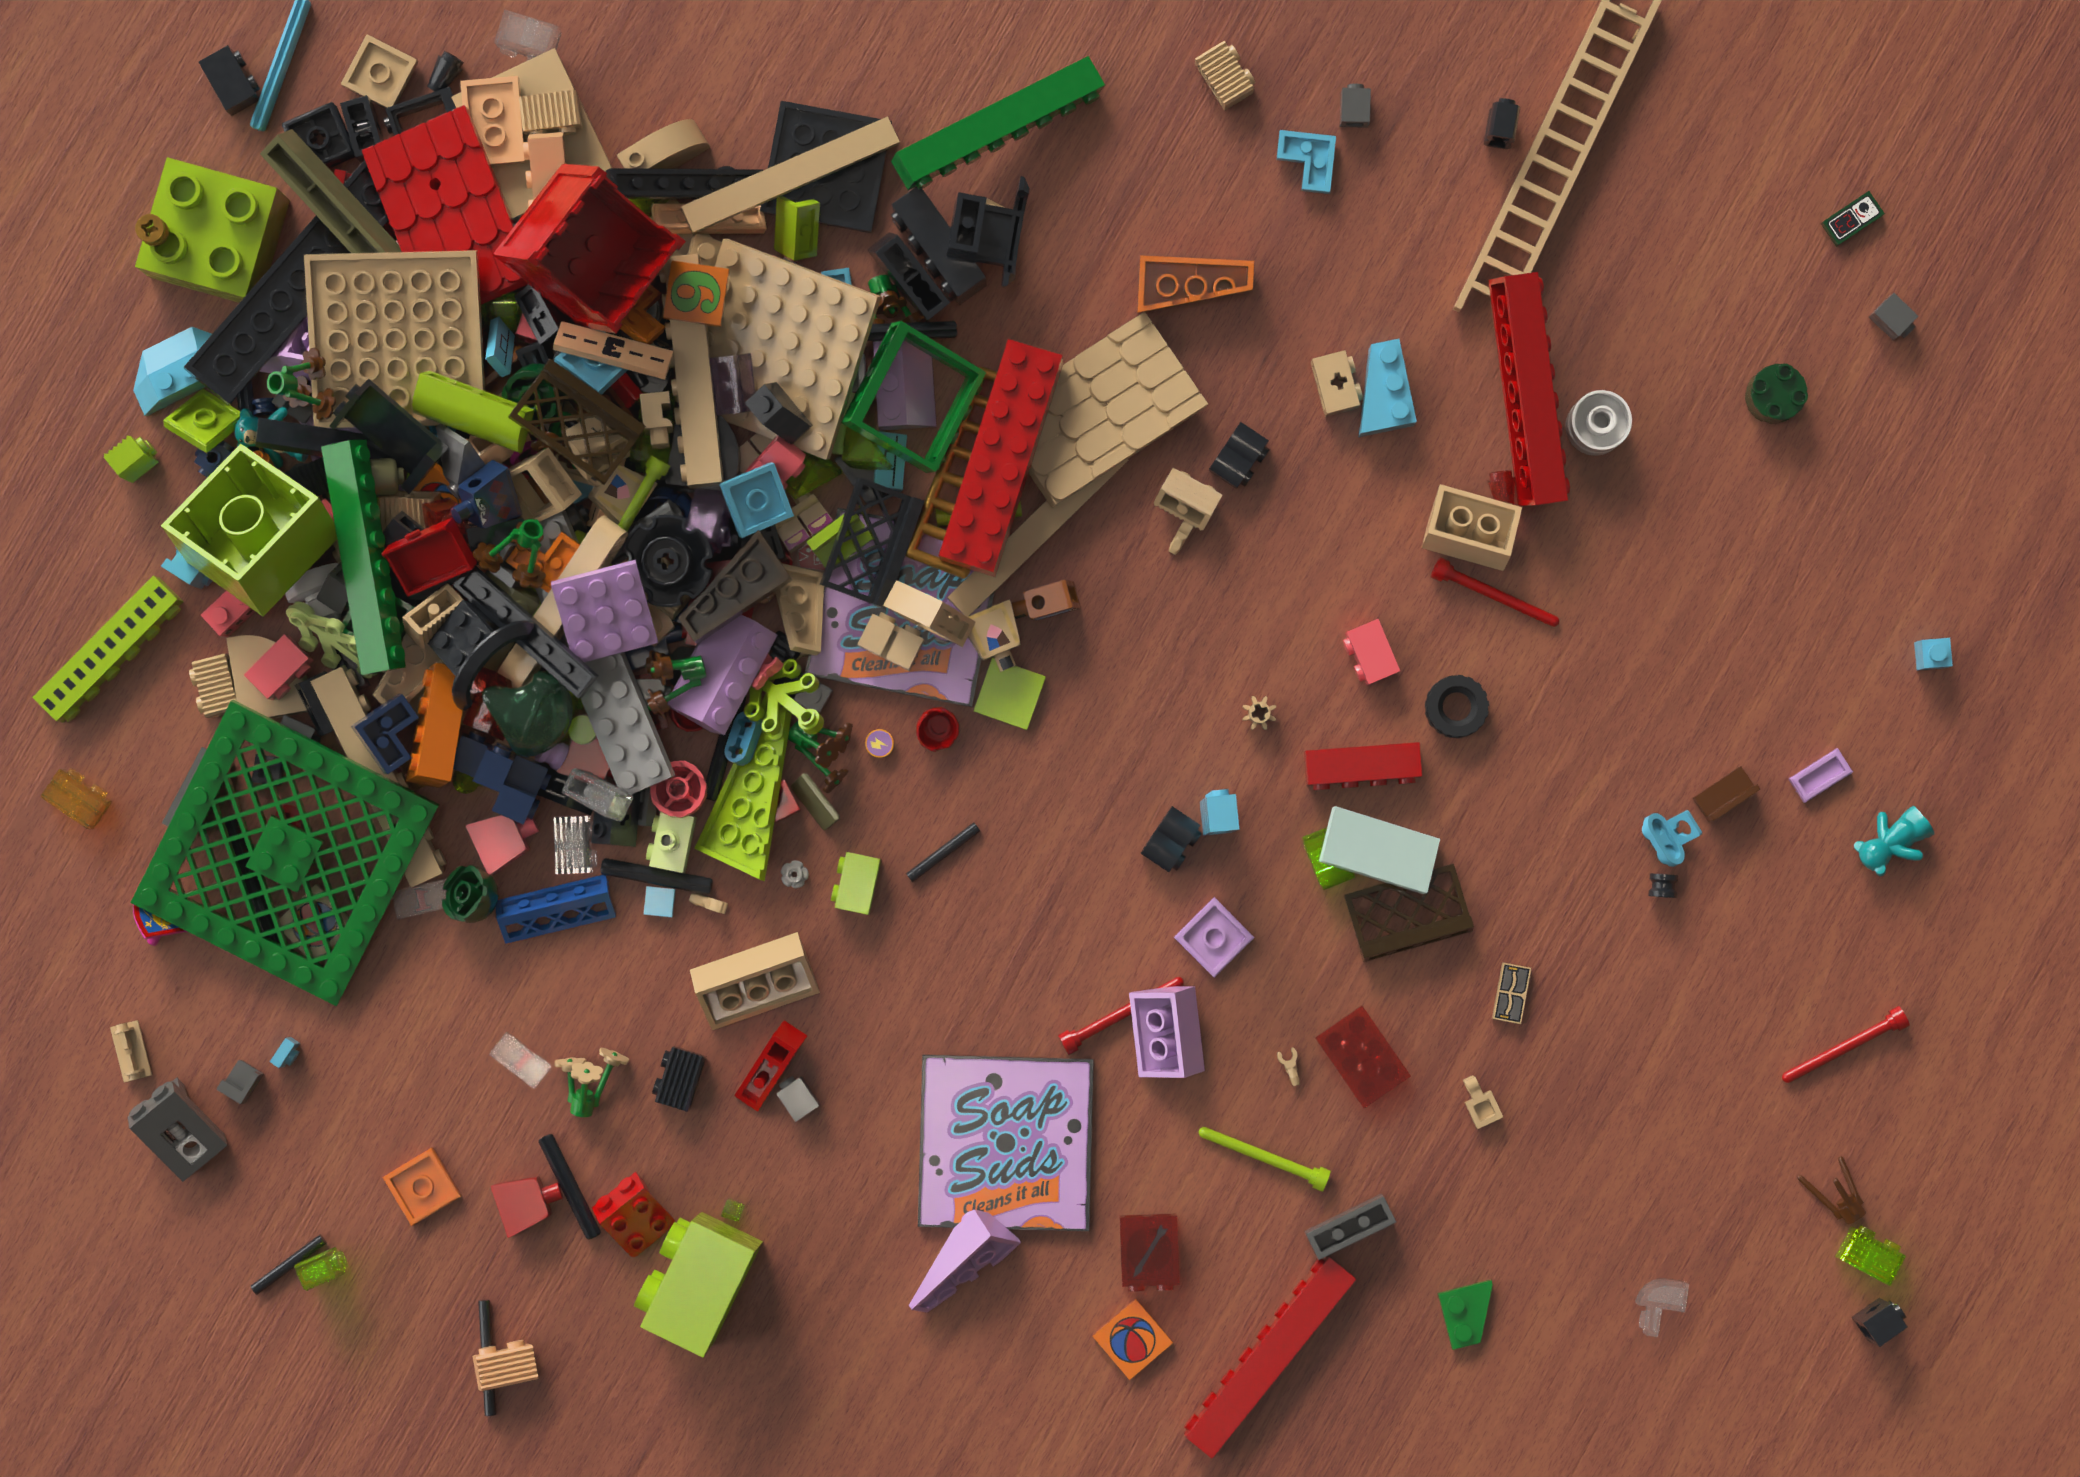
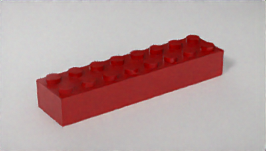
M1538 272L1490 279L1488 282L1518 506L1568 501L1567 494L1570 493V483L1564 473L1566 454L1564 449H1561L1560 443L1563 429L1561 422L1557 420L1556 409L1559 407V399L1557 393L1554 392L1552 382L1555 379V369L1549 359L1551 339L1549 335H1546L1545 328L1548 315L1545 306L1542 305L1543 281L1539 278Z
M1007 340L939 552L941 561L996 577L1064 364L1063 355L1014 340Z

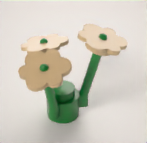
M601 1047L599 1054L608 1063L604 1073L601 1067L593 1066V1063L586 1062L585 1058L571 1057L555 1060V1067H562V1071L568 1074L569 1094L567 1101L571 1103L570 1113L577 1117L592 1116L594 1107L599 1106L601 1094L613 1066L618 1067L620 1063L627 1065L629 1058L614 1050ZM574 1078L582 1083L581 1088L577 1089L576 1092ZM600 1081L593 1095V1092L588 1089V1084Z

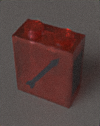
M1177 1214L1119 1215L1122 1287H1128L1130 1292L1145 1291V1286H1156V1290L1159 1291L1174 1290V1285H1180Z

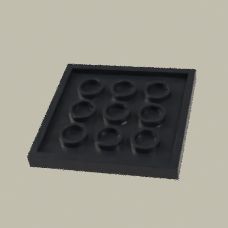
M781 101L768 168L881 119ZM887 150L782 196L795 203L811 199L820 202L819 224L872 233ZM777 198L761 204L760 212L776 216Z

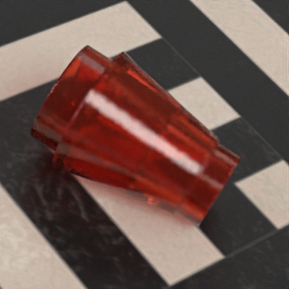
M1512 470L1489 473L1490 480H1487L1493 499L1514 505L1515 476H1512Z

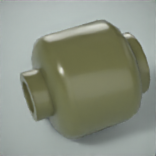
M393 458L370 459L372 476L375 480L376 496L395 495L398 492L399 485L404 483L403 467L397 468V463Z

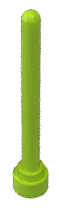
M652 455L649 456L645 464L647 468L644 472L647 474L618 524L626 532H628L657 479L660 480L662 475L665 476L671 467Z
M1202 1127L1199 1130L1201 1138L1307 1179L1308 1183L1313 1185L1312 1188L1324 1191L1331 1170L1321 1166L1319 1169L1315 1167L1310 1169L1207 1127Z

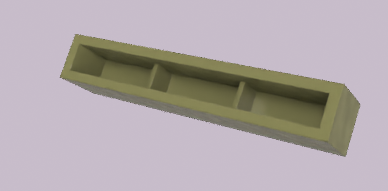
M293 129L278 134L260 153L351 253L402 252L399 244Z

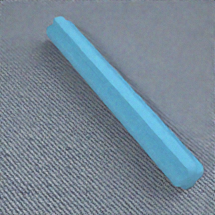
M295 0L250 122V126L258 131H265L311 6L309 0Z

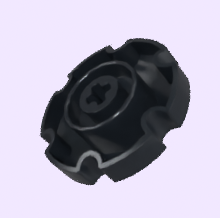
M674 514L653 516V524L650 527L644 523H639L632 529L623 544L622 551L628 554V561L636 560L644 592L648 595L647 602L649 604L659 607L679 606L683 604L682 599L685 594L694 599L709 584L713 570L707 567L706 562L709 558L714 557L713 547L707 534L701 527H696L694 530L688 528L687 518ZM667 553H669V558L674 559V564L669 565L668 568H666V563L661 561V558L667 556Z

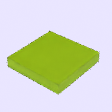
M201 389L166 417L163 422L165 428L205 453H208L235 431V424L240 419V411L231 405H227L223 400L205 389Z
M992 658L974 712L1027 730L1046 676L1018 666L1000 672L995 658Z

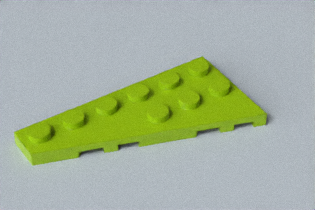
M765 694L761 703V707L764 710L761 718L762 722L767 718L768 694ZM781 704L779 705L780 732L775 736H769L762 729L751 761L743 766L733 763L694 848L764 882L792 713ZM775 723L771 724L769 726V729H771ZM740 749L738 754H742L743 749Z

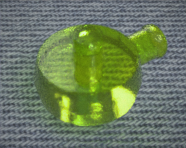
M456 771L454 773L453 786L460 793H472L478 786L483 785L474 782L473 777Z

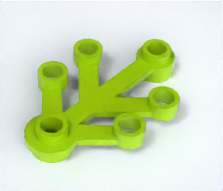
M794 659L786 660L783 663L782 669L772 677H769L764 686L758 691L752 686L749 688L750 698L749 703L744 708V714L753 722L760 720L764 714V710L761 707L762 690L768 694L767 718L762 722V729L769 736H775L781 730V723L779 722L780 704L798 718L799 726L807 734L818 733L824 725L823 717L816 710L804 709L788 696L789 694L805 691L807 693L816 691L819 687V680L813 674L806 673L799 681L778 685L770 681L783 677L790 679L798 677L801 673V666ZM792 666H794V669H793L792 671L788 672L789 669H790ZM812 680V683L806 686L807 683ZM754 709H757L756 712L751 715V712ZM775 723L774 726L771 729H769V726Z

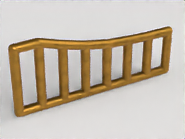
M979 367L986 372L981 387L985 380L994 383L997 372L986 367ZM979 394L974 396L970 404L972 410L969 416L961 421L957 429L959 430L957 440L954 444L949 445L945 453L947 456L945 463H942L939 470L936 471L905 555L910 559L962 579L967 578L971 570L943 562L937 556L918 550L924 534L941 541L944 540L947 530L931 525L928 522L934 508L952 515L955 504L939 498V494L944 482L958 488L961 487L964 477L949 472L954 457L969 462L972 451L959 446L964 431L975 435L978 434L980 424L969 419L975 405L986 409L989 398Z

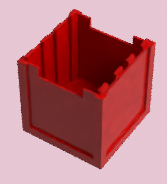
M562 164L493 255L578 326L616 334L623 325L621 323L673 253L676 250H680L686 241L678 234L671 233L666 227L659 226L617 190L618 186L606 177L607 173L599 166Z

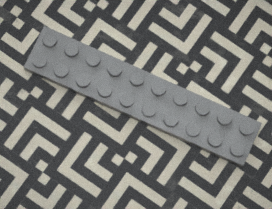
M561 511L539 522L543 527L544 539L540 542L541 547L539 550L546 554L561 532H565L578 542L566 511ZM541 587L535 588L542 604L548 593ZM564 633L560 641L567 648H569L566 635ZM622 652L584 662L599 676L581 700L621 797H628L676 776L625 653Z

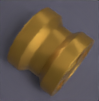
M154 214L141 216L135 225L137 236L150 246H160L168 239V225Z

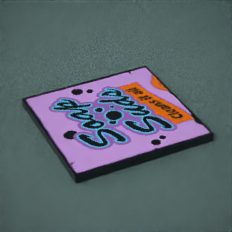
M837 508L835 520L842 516L846 509ZM861 512L857 513L862 523L867 527ZM868 514L872 524L885 518L884 516ZM887 522L874 528L879 542L889 538L891 531ZM924 534L918 550L939 557L943 541ZM871 540L861 548L862 551L875 545L874 541ZM877 549L864 555L870 569L879 565L881 557ZM905 556L897 581L941 600L959 611L947 597L965 579ZM860 557L846 563L852 577L866 572ZM842 566L833 570L829 582L839 585L848 580ZM865 576L855 581L859 593L868 596L872 585L868 576ZM850 584L845 586V588L852 590ZM824 586L821 652L816 656L808 654L805 674L811 673L818 678L972 707L982 659L968 638L963 647L950 641L939 640L933 633L916 626L888 608L876 607ZM995 591L969 616L992 607ZM881 612L896 619L894 623L896 626L904 629L906 625H909L922 632L920 637L925 641L910 671L857 645L872 614L879 616Z
M923 1054L918 1227L954 1228L961 1222L962 1217L967 1212L975 1209L990 1213L1007 1229L1089 1231L1094 1059Z

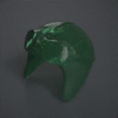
M548 671L536 672L532 681L525 686L518 688L490 686L484 689L482 693L487 709L503 732L511 749L522 757L536 756L552 749L562 741L571 726L573 704L570 693Z

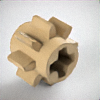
M1252 696L1251 701L1253 705L1251 707L1248 705L1242 706L1244 710L1248 711V715L1242 720H1250L1252 722V730L1257 724H1261L1262 728L1266 730V721L1276 720L1274 716L1270 715L1271 711L1276 708V705L1269 707L1266 704L1267 696L1262 699V702H1257L1256 698ZM1258 705L1260 709H1266L1267 713L1263 715L1264 720L1260 721L1258 717L1253 718L1254 706Z

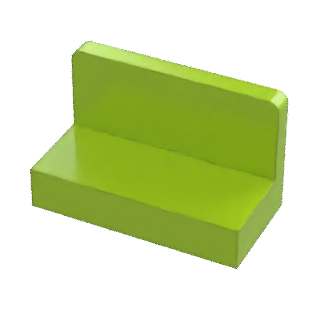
M784 196L777 197L774 249L794 261L817 256L820 202L811 199L795 203Z
M844 514L807 541V544L825 568ZM857 514L853 515L850 521L853 531L856 532L865 528ZM869 531L856 536L861 548L873 540ZM852 539L842 543L840 550L844 559L857 552Z

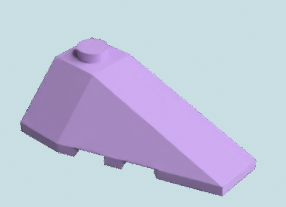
M975 1209L967 1212L962 1217L961 1222L954 1227L910 1302L911 1310L929 1312L955 1294L958 1284L968 1280L972 1282L978 1278L977 1271L989 1263L995 1266L1021 1243L1020 1240L990 1213Z

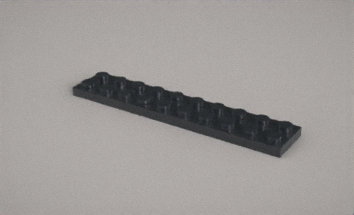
M364 160L343 185L384 228L389 220ZM316 215L187 362L184 370L227 405H230L307 317L304 255L351 252Z

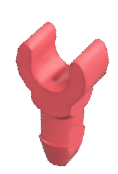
M767 654L759 673L752 682L751 686L755 690L761 689L769 677H772L782 669L783 663L778 657L773 659Z

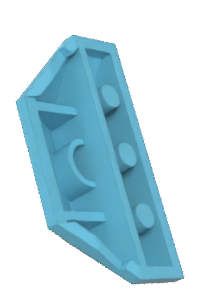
M190 327L142 351L133 391L144 416H148L205 388L202 383L184 370V366L212 335L211 333Z

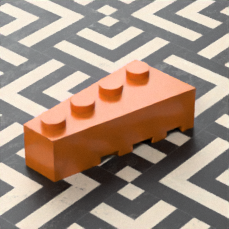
M1140 255L1137 313L1253 290L1254 261Z
M434 663L424 672L423 686H425V691L418 705V714L420 715L414 730V743L405 782L436 788L451 782L463 710L459 709L453 701L452 687L456 676L445 664Z

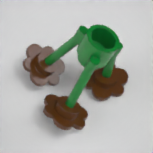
M314 347L309 351H304L301 364L283 366L281 371H274L268 376V390L273 394L282 395L284 400L289 401V405L292 408H297L298 406L307 407L311 403L313 404V412L316 413L318 420L328 419L333 414V407L336 404V398L333 397V389L326 388L324 392L320 391L316 398L310 397L312 386L308 385V379L305 376H298L296 378L293 375V372L303 370L304 373H308L311 380L325 377L326 371L324 366L326 365V360L324 357H321L320 351Z
M527 519L519 522L516 525V529H513L511 534L497 546L493 544L486 545L483 542L478 544V548L473 551V557L479 562L481 569H488L492 573H497L500 570V564L503 563V558L499 555V552L508 544L514 542L517 544L516 546L519 551L527 549L531 552L528 565H518L517 570L512 573V578L520 582V585L524 588L529 586L540 588L543 585V580L546 578V574L540 571V566L536 564L538 551L541 547L540 542L544 539L543 527L536 519Z
M797 721L789 731L788 740L796 744L795 749L803 753L827 777L824 781L827 785L823 788V791L828 794L842 782L849 772L847 769H841L839 772L837 770L830 772L827 768L831 765L832 761L838 758V751L840 753L845 752L851 738L853 724L846 723L844 728L840 727L837 732L822 727L818 733L831 737L820 744L816 742L818 735L807 734ZM814 747L816 749L817 757H815L808 749Z

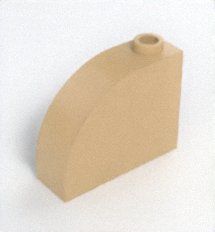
M686 119L655 131L617 154V157L624 168L676 169L709 149L710 145L695 121Z
M254 635L226 638L237 702L270 719L284 717V715L291 716L308 713L295 687L296 684L306 680L307 675L301 679L296 678L289 685L291 687L290 691L280 700L277 698L274 700L267 699L244 676L276 643L275 641Z

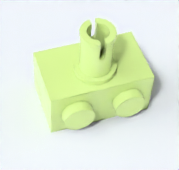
M660 812V816L655 815L652 824V832H656L654 844L649 843L646 853V860H650L649 866L680 873L686 872L696 817H670Z

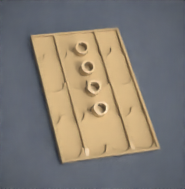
M1145 312L1108 334L1107 337L1081 352L1062 367L1029 471V475L1052 508L1208 405Z

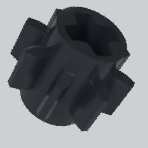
M780 630L775 633L777 637L770 648L773 651L770 656L773 659L778 657L782 663L788 659L796 661L801 652L790 650L786 633Z

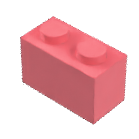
M1379 619L1345 633L1347 639L1343 640V644L1348 655H1354L1358 665L1354 666V670L1360 682L1365 681L1366 686L1400 672Z
M284 634L244 676L267 699L274 700L277 698L280 700L290 691L291 687L289 685L296 678H303L311 670L309 665L314 660L290 636Z

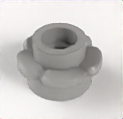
M797 860L784 864L781 869V880L787 887L800 888L809 876L808 869L804 868L803 863ZM792 872H796L797 876L792 877Z

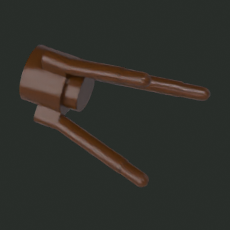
M1842 1156L1838 1158L1851 1194L1846 1193L1837 1178L1833 1179V1183L1842 1197L1836 1203L1838 1207L1833 1205L1802 1175L1798 1176V1180L1832 1211L1837 1220L1843 1218L1846 1224H1852L1866 1214L1862 1207L1864 1202L1858 1195L1849 1169Z

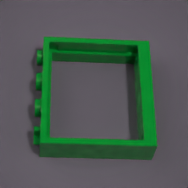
M902 321L891 323L841 423L923 472H936L947 459L945 453L949 445L954 444L959 436V430L957 429L961 421L969 416L972 410L970 404L974 396L978 395L982 390L981 385L986 372ZM903 341L908 342L965 377L925 458L862 422Z

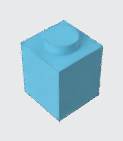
M1950 638L1914 642L1917 670L1942 669L1953 666Z

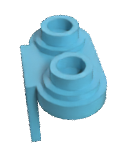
M1688 810L1667 821L1662 815L1653 813L1644 819L1642 833L1654 846L1659 861L1671 867L1683 862L1685 853L1682 845L1702 835L1701 829ZM1683 820L1690 825V834L1678 833L1676 828L1679 827V821Z

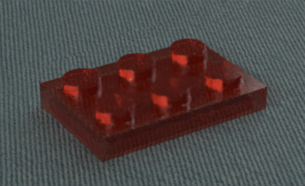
M1362 1005L1315 1037L1363 1108H1366L1411 1077Z

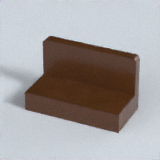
M1739 766L1694 796L1693 800L1709 822L1716 820L1758 792L1760 787L1758 784L1754 785L1742 766Z

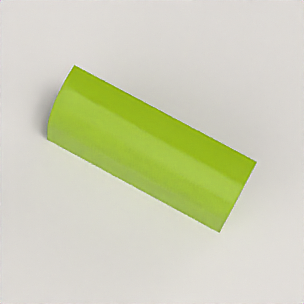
M432 371L419 374L412 400L414 414L518 453H522L528 431L508 418L518 403ZM523 407L518 415L526 421H532L535 410Z

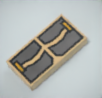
M1502 963L1492 1019L1521 1024L1531 968Z

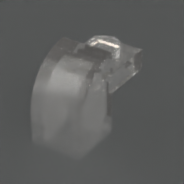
M1660 1278L1648 1282L1641 1288L1635 1303L1640 1306H1646V1311H1641L1639 1327L1643 1328L1642 1333L1646 1336L1658 1337L1662 1309L1685 1312L1689 1283Z

